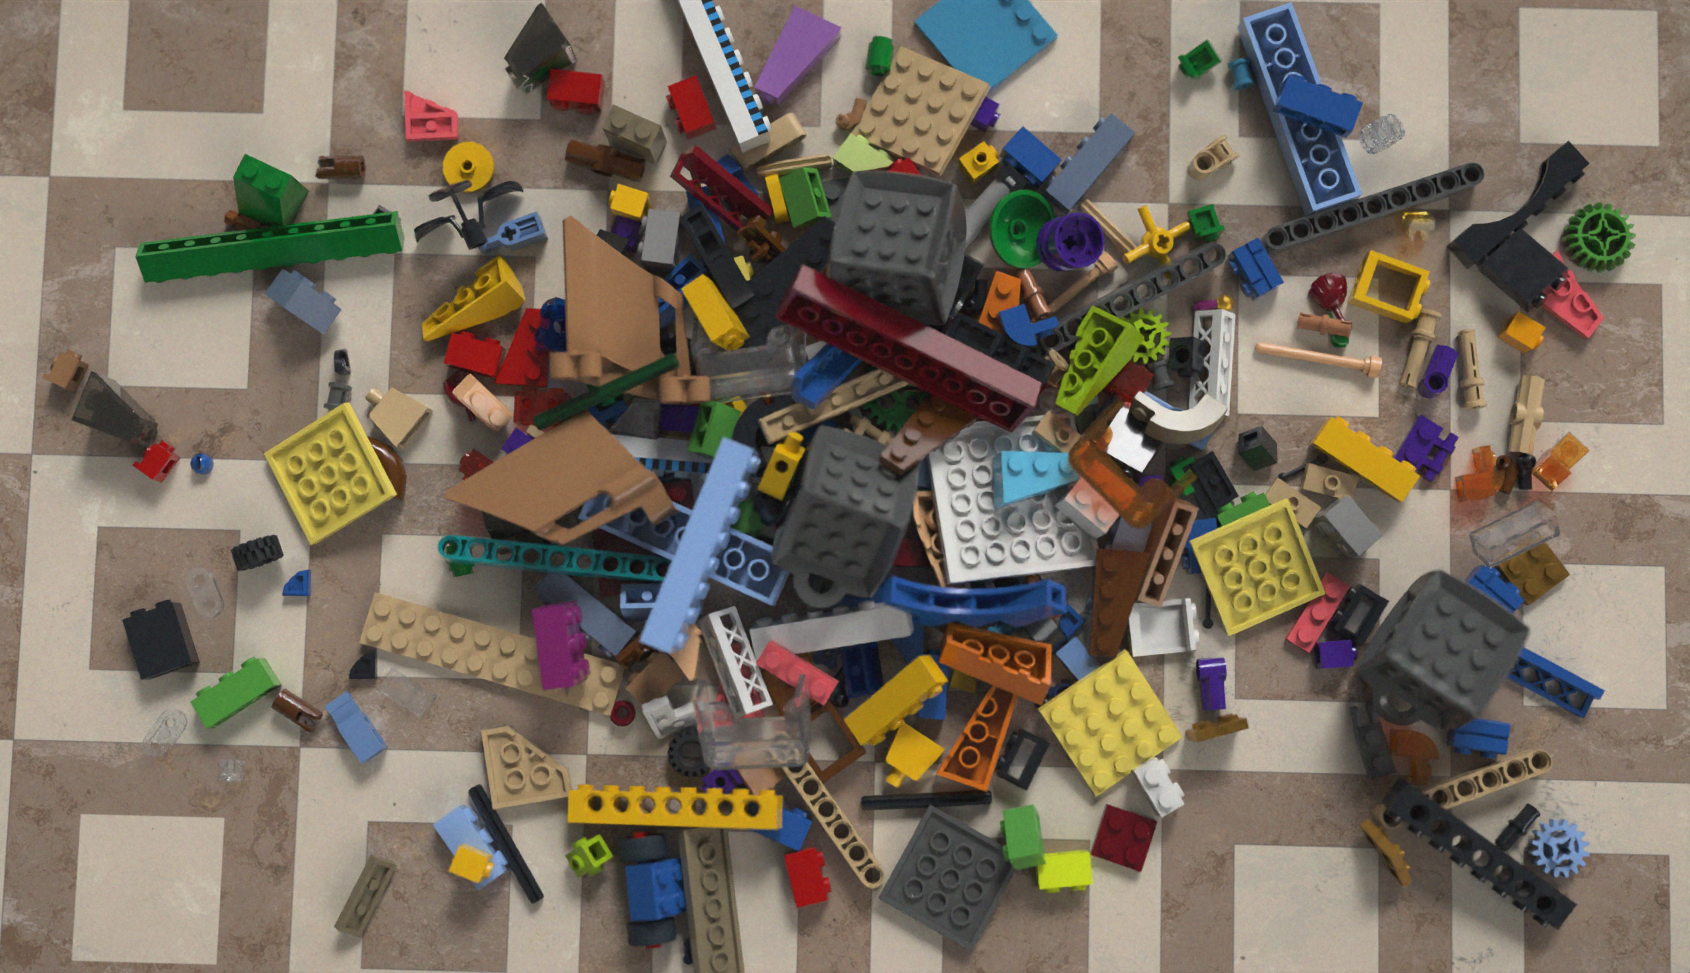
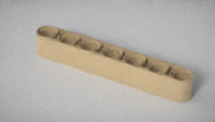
M784 731L774 733L768 741V747L861 882L868 888L879 887L884 880V870L827 787L822 784L788 733ZM777 736H783L787 739L788 747L786 750L778 751L774 748L773 741ZM792 758H799L803 762V769L798 773L792 772L788 767V763ZM814 780L818 783L819 789L815 794H808L804 791L803 785L806 781ZM830 802L834 807V812L830 816H823L819 812V805L821 803ZM838 824H845L849 828V834L846 837L839 838L835 835L834 828ZM854 846H860L864 849L865 854L862 859L855 860L849 855L850 849ZM870 868H875L879 871L880 877L877 881L870 882L865 878V872Z
M1526 749L1418 790L1431 799L1434 792L1439 790L1442 794V799L1438 804L1444 809H1449L1546 773L1552 767V757L1545 750ZM1537 754L1540 758V764L1535 768L1532 765V758ZM1511 763L1514 764L1516 769L1512 777L1507 774V767ZM1486 772L1491 776V782L1487 786L1482 783V777ZM1463 781L1467 789L1463 795H1460L1457 787ZM1382 803L1376 805L1373 809V820L1382 827L1392 829L1408 824L1404 819L1399 823L1393 818L1387 823L1384 822L1383 812L1389 808ZM1417 805V810H1416L1414 813H1412V814L1410 813V816L1417 813V811H1418V805Z

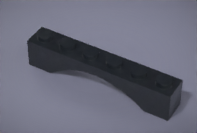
M1567 141L1541 163L1539 177L1533 192L1527 202L1515 214L1499 221L1472 224L1450 242L1447 248L1467 269L1474 264L1479 267L1489 257L1487 253L1491 249L1495 248L1497 250L1508 240L1507 235L1512 231L1516 233L1520 228L1523 229L1528 224L1526 219L1531 214L1536 217L1547 208L1545 205L1547 200L1550 198L1556 200L1566 191L1563 186L1569 181L1574 184L1584 176L1585 172L1583 169L1590 163L1570 141Z

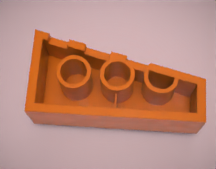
M996 271L979 323L1002 333L996 314L1000 311L1019 306L1021 279Z
M948 623L940 642L939 663L1042 705L1051 685L1052 645L956 623Z
M991 685L936 771V774L987 792L1018 695Z

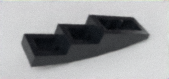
M961 313L958 314L946 335L1041 382V388L1044 387L1056 366L1053 362L1006 338L1002 333Z

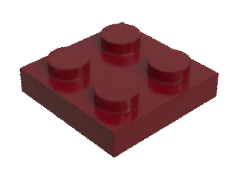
M1106 804L1090 855L1142 872L1158 821Z

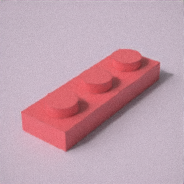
M1328 572L1320 580L1325 594L1306 603L1285 640L1306 653H1310L1350 587Z
M773 640L768 642L756 662L758 666L823 706L839 682Z

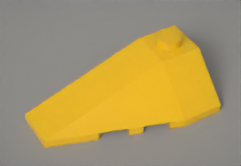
M501 253L480 267L474 273L477 277L467 287L462 284L456 290L458 293L451 303L444 302L421 324L423 339L426 342L505 316L512 310H517L525 302L523 287Z

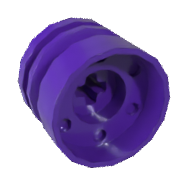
M1071 213L1046 222L1039 230L1036 239L1037 253L1041 261L1049 269L1057 272L1084 268L1095 263L1101 256L1105 244L1104 233L1100 224L1092 216L1085 213Z

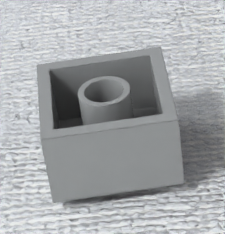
M649 209L648 216H643L642 232H644L645 238L644 242L640 241L638 257H641V262L647 271L670 273L679 264L684 224L680 219V213Z
M1349 495L1334 500L1313 519L1316 523L1314 527L1317 532L1324 538L1328 537L1333 543L1331 546L1333 551L1341 558L1343 556L1345 559L1358 557L1383 537L1381 532Z

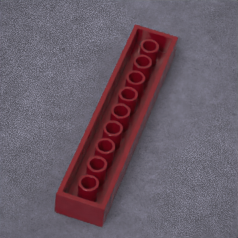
M804 265L801 266L783 295L775 316L776 319L1010 433L1018 427L1036 405L1041 382Z

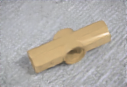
M1532 375L1520 376L1517 399L1511 408L1509 423L1512 425L1508 453L1512 455H1533L1536 431L1541 426L1544 414L1541 401L1545 379Z

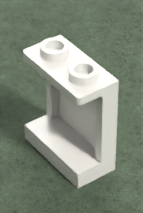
M1190 598L1166 600L1163 602L1162 607L1148 603H1134L1126 626L1130 656L1196 651V645H1199V633L1197 629L1194 630L1193 619H1196L1197 616L1195 603H1191Z

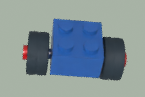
M648 831L633 832V836L621 838L617 841L620 862H638V864L625 866L631 922L627 923L628 943L633 947L645 946V949L659 948L661 944L676 940L675 919L671 916L687 912L681 857L658 859L667 856L664 834H649Z

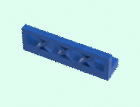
M826 344L793 376L791 398L814 410L863 361L830 344Z
M1523 647L1514 664L1515 668H1512L1507 676V679L1580 718L1585 717L1592 701L1600 700L1605 691ZM1528 667L1535 669L1538 681L1531 683L1525 681L1521 669ZM1516 671L1517 676L1513 675L1511 672ZM1542 674L1548 676V678L1543 679ZM1550 680L1557 681L1562 693L1556 695L1549 694L1545 682ZM1540 684L1541 689L1534 685ZM1578 692L1586 697L1580 709L1571 705L1569 694Z

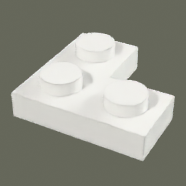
M667 696L655 698L648 703L642 704L644 715L658 740L707 723L705 712L699 700L686 703L676 709H673Z

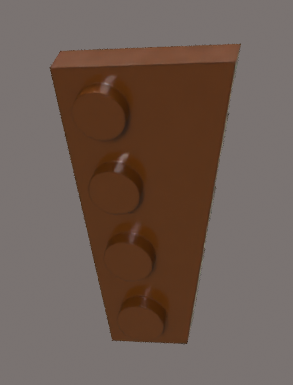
M929 393L882 452L878 462L901 476L921 462L927 454L932 451L935 452L942 447L944 442L959 435L961 430L972 426L977 417Z
M1096 548L1089 655L1117 656L1151 554L1150 552Z

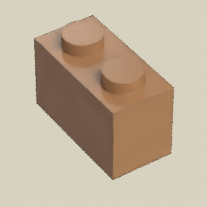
M656 650L645 661L648 665L643 671L640 672L637 669L627 679L630 684L626 689L641 704L648 703L655 698L664 697L685 675L676 661L665 651L659 653Z

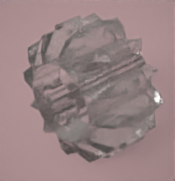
M1387 114L1367 124L1366 127L1361 129L1358 137L1363 149L1368 154H1376L1396 144L1403 138L1406 132L1401 120L1396 115Z

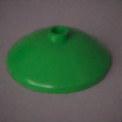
M1016 190L1003 196L992 211L989 221V237L992 247L997 256L1012 267L1031 268L1042 263L1036 248L1037 235L1046 222L1056 218L1050 203L1042 195L1031 190Z

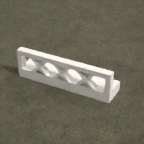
M1223 309L1195 311L1193 337L1205 341V343L1208 341L1211 349L1204 358V367L1209 370L1208 379L1202 383L1199 379L1200 373H1194V376L1191 377L1189 409L1198 404V398L1204 392L1227 406L1228 410L1224 417L1229 416L1236 315ZM1203 317H1213L1211 328L1205 332L1203 329Z
M732 606L699 619L698 624L734 719L773 705L736 607ZM730 615L733 623L731 631L723 627L720 619L721 616ZM733 639L740 642L742 646L740 655L732 651L730 645ZM742 664L750 667L752 672L750 680L742 677L740 672ZM752 689L760 693L763 703L753 706L749 696Z

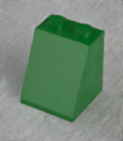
M244 154L233 176L239 214L260 222L263 226L272 227L292 224L309 192L292 175L247 154Z

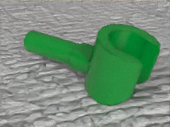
M1331 313L1326 314L1329 315V318H1333ZM1332 334L1331 344L1335 348H1343L1349 344V338Z

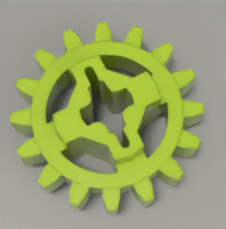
M1139 308L1137 315L1131 312L1128 314L1129 319L1126 317L1121 319L1132 324L1141 334L1151 332L1138 347L1143 353L1135 352L1132 357V364L1141 359L1142 365H1146L1148 358L1154 363L1157 361L1156 354L1163 356L1166 353L1162 347H1169L1170 342L1165 340V338L1170 337L1172 334L1165 331L1169 323L1160 322L1162 314L1154 317L1153 309L1144 314L1143 308ZM1142 320L1148 321L1153 325L1144 324ZM1159 334V343L1155 348L1153 340Z

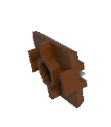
M642 633L616 655L618 663L623 665L628 671L632 670L630 667L636 662L648 659L653 652V646L640 641Z

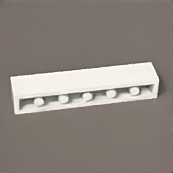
M870 600L858 604V607L849 608L848 605H839L833 607V611L823 612L822 609H814L808 611L807 615L797 616V613H790L781 616L782 619L778 620L765 617L756 620V623L749 630L755 659L758 660L770 640H773L790 652L798 654L911 636L914 630L911 614L885 605L884 602L874 604V601Z

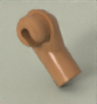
M855 98L852 112L843 115L839 114L836 117L835 122L840 130L848 131L861 122L867 105L866 100Z

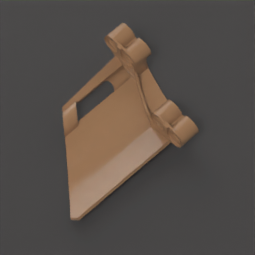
M573 216L562 220L567 352H549L550 379L578 381L599 387L665 357L660 349L658 298H660L675 309L676 357L679 360L680 367L624 393L659 400L661 404L688 405L711 402L710 374L707 376L691 377L682 294L663 279L655 275L653 276L611 247Z
M589 409L563 420L562 423L450 488L444 496L445 500L499 517L531 530L542 538L560 544H565L639 506H642L654 526L678 513L654 471L649 472L592 416ZM601 493L607 494L611 499V504L608 508L573 529L569 530L553 523Z

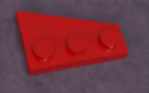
M525 309L495 380L496 385L548 388L553 310Z

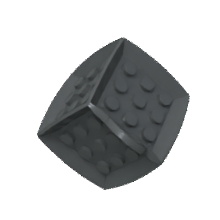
M886 171L854 172L845 190L833 232L829 258L831 279L883 305H887L889 308L911 317L924 325H944L951 311L959 285L966 245V214L956 185L947 181L908 173Z
M820 426L817 429L801 459L791 487L793 494L792 505L778 523L771 559L774 565L794 575V588L797 595L804 603L816 608H826L836 604L843 598L845 593L865 598L873 596L891 567L900 546L915 501L919 475L918 464L900 476L878 462L880 455L888 445L852 432L827 426ZM810 573L834 581L832 588L823 594L814 592L808 584Z
M1441 569L1430 571L1415 580L1392 608L1367 647L1357 667V673L1375 689L1372 701L1378 715L1385 721L1405 726L1422 720L1441 730L1458 729L1476 719L1494 697L1517 661L1530 634V628L1500 603L1469 583ZM1391 692L1412 707L1407 711L1394 710L1388 704V694Z

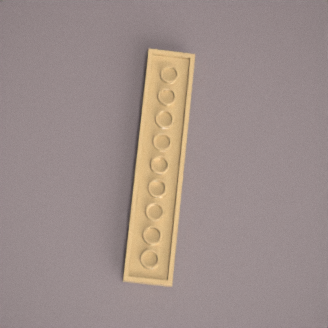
M377 592L374 593L359 643L608 716H611V711L617 700L626 670L623 665L617 662L584 653V657L588 659L590 666L587 680L574 687L543 690L536 639Z

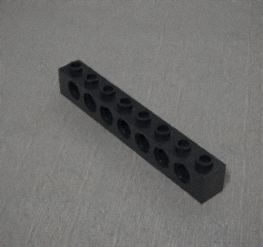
M1401 777L1398 778L1381 803L1389 808L1386 814L1399 823L1402 819L1410 823L1407 829L1420 838L1423 834L1430 838L1428 844L1441 853L1446 849L1451 853L1449 859L1463 868L1467 864L1472 868L1471 875L1482 883L1486 879L1492 882V890L1503 898L1507 894L1514 898L1512 904L1524 913L1528 909L1535 913L1533 919L1545 928L1550 924L1559 930L1577 906L1571 899ZM1418 805L1417 813L1410 816L1411 808ZM1439 820L1438 828L1431 831L1432 824ZM1460 835L1459 843L1452 846L1453 839ZM1481 851V856L1474 861L1475 853ZM1502 866L1501 872L1498 875H1494L1496 868ZM1520 881H1523L1522 887L1518 890H1515L1516 885ZM1543 896V901L1536 905L1537 900Z

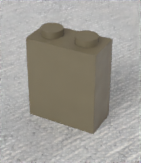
M614 104L602 127L610 145L655 165L667 143L661 125Z

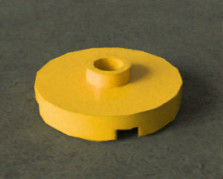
M462 142L453 146L446 153L443 161V173L450 185L465 180L471 181L472 186L462 191V193H477L484 190L489 185L488 183L491 179H493L495 163L490 152L483 145L475 142ZM472 163V168L464 170L465 164Z

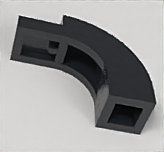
M964 253L959 285L946 323L944 325L926 326L947 335L985 265L984 263Z
M783 393L775 396L770 400V405L767 404L765 399L760 397L743 411L734 427L732 441L754 449L759 453L758 459H761V464L756 474L766 470L768 466L760 446L762 429L758 420L796 404L791 395L785 396Z
M1013 577L1000 578L993 581L996 588L1022 585ZM1051 617L1021 626L1032 641L1052 645L1051 656L1068 643V640Z

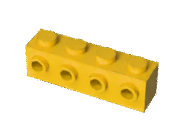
M1336 416L1335 419L1333 417L1327 418L1310 444L1396 502H1403L1420 477V475L1414 472L1416 467L1405 460H1402L1400 463L1393 458L1394 453L1382 445L1379 448L1370 443L1371 437L1361 431L1355 433L1348 428L1350 424L1341 417Z
M931 655L919 656L847 716L844 721L861 746L868 744L875 746L886 738L884 735L886 732L900 727L905 722L903 718L909 713L912 715L922 709L924 706L922 703L927 698L932 699L943 691L941 687L948 680Z

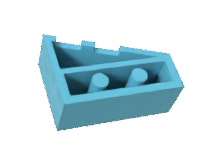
M1001 451L992 458L994 510L1072 485L1079 480L1078 453Z

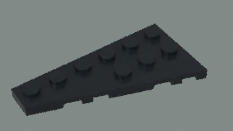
M826 216L821 218L748 281L756 297L734 309L749 335V338L744 341V345L739 349L766 365L769 363L791 326L775 318L783 295L802 265L820 274L823 273L829 263L836 222Z

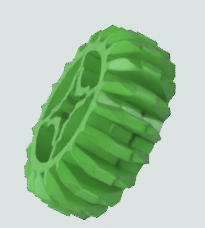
M1601 202L1595 203L1594 206L1587 204L1583 209L1575 211V216H1571L1567 222L1570 225L1564 227L1563 231L1569 235L1563 237L1562 241L1569 243V246L1565 247L1564 251H1572L1573 255L1570 256V260H1575L1576 258L1579 260L1577 267H1582L1586 264L1587 271L1590 272L1595 268L1597 273L1605 271V268L1607 271L1615 269V265L1620 266L1624 264V259L1631 256L1629 250L1633 249L1635 244L1630 240L1634 239L1637 234L1629 231L1634 227V224L1630 223L1627 225L1625 221L1629 215L1622 217L1619 215L1621 208H1616L1612 211V203H1608L1604 207ZM1588 219H1592L1590 231L1582 234L1585 222ZM1599 234L1598 236H1601V238L1605 240L1600 241V239H1597V236L1594 235ZM1616 241L1613 253L1607 256L1606 251L1609 250V244Z

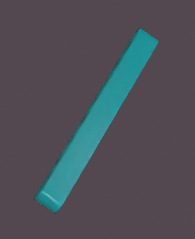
M446 535L438 543L440 555L447 562L642 583H663L666 577H660L656 570L661 565L670 567L672 560L666 557L458 535ZM449 543H456L458 545V550L453 555L445 554L444 549ZM475 546H483L485 548L484 554L479 558L471 556V551ZM501 549H510L512 554L509 559L504 561L498 559V552ZM529 551L537 552L538 559L536 562H525L524 557ZM555 554H562L565 556V561L560 566H554L551 564V558ZM581 557H589L592 560L590 567L586 569L579 568L577 562ZM610 559L618 562V568L612 572L606 571L603 567L604 563ZM635 562H640L645 566V569L641 574H633L630 571V566Z

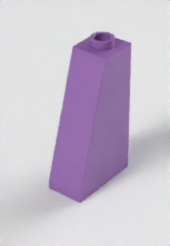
M794 6L755 85V93L758 94L760 101L769 105L772 102L779 105L838 42L841 37V27Z

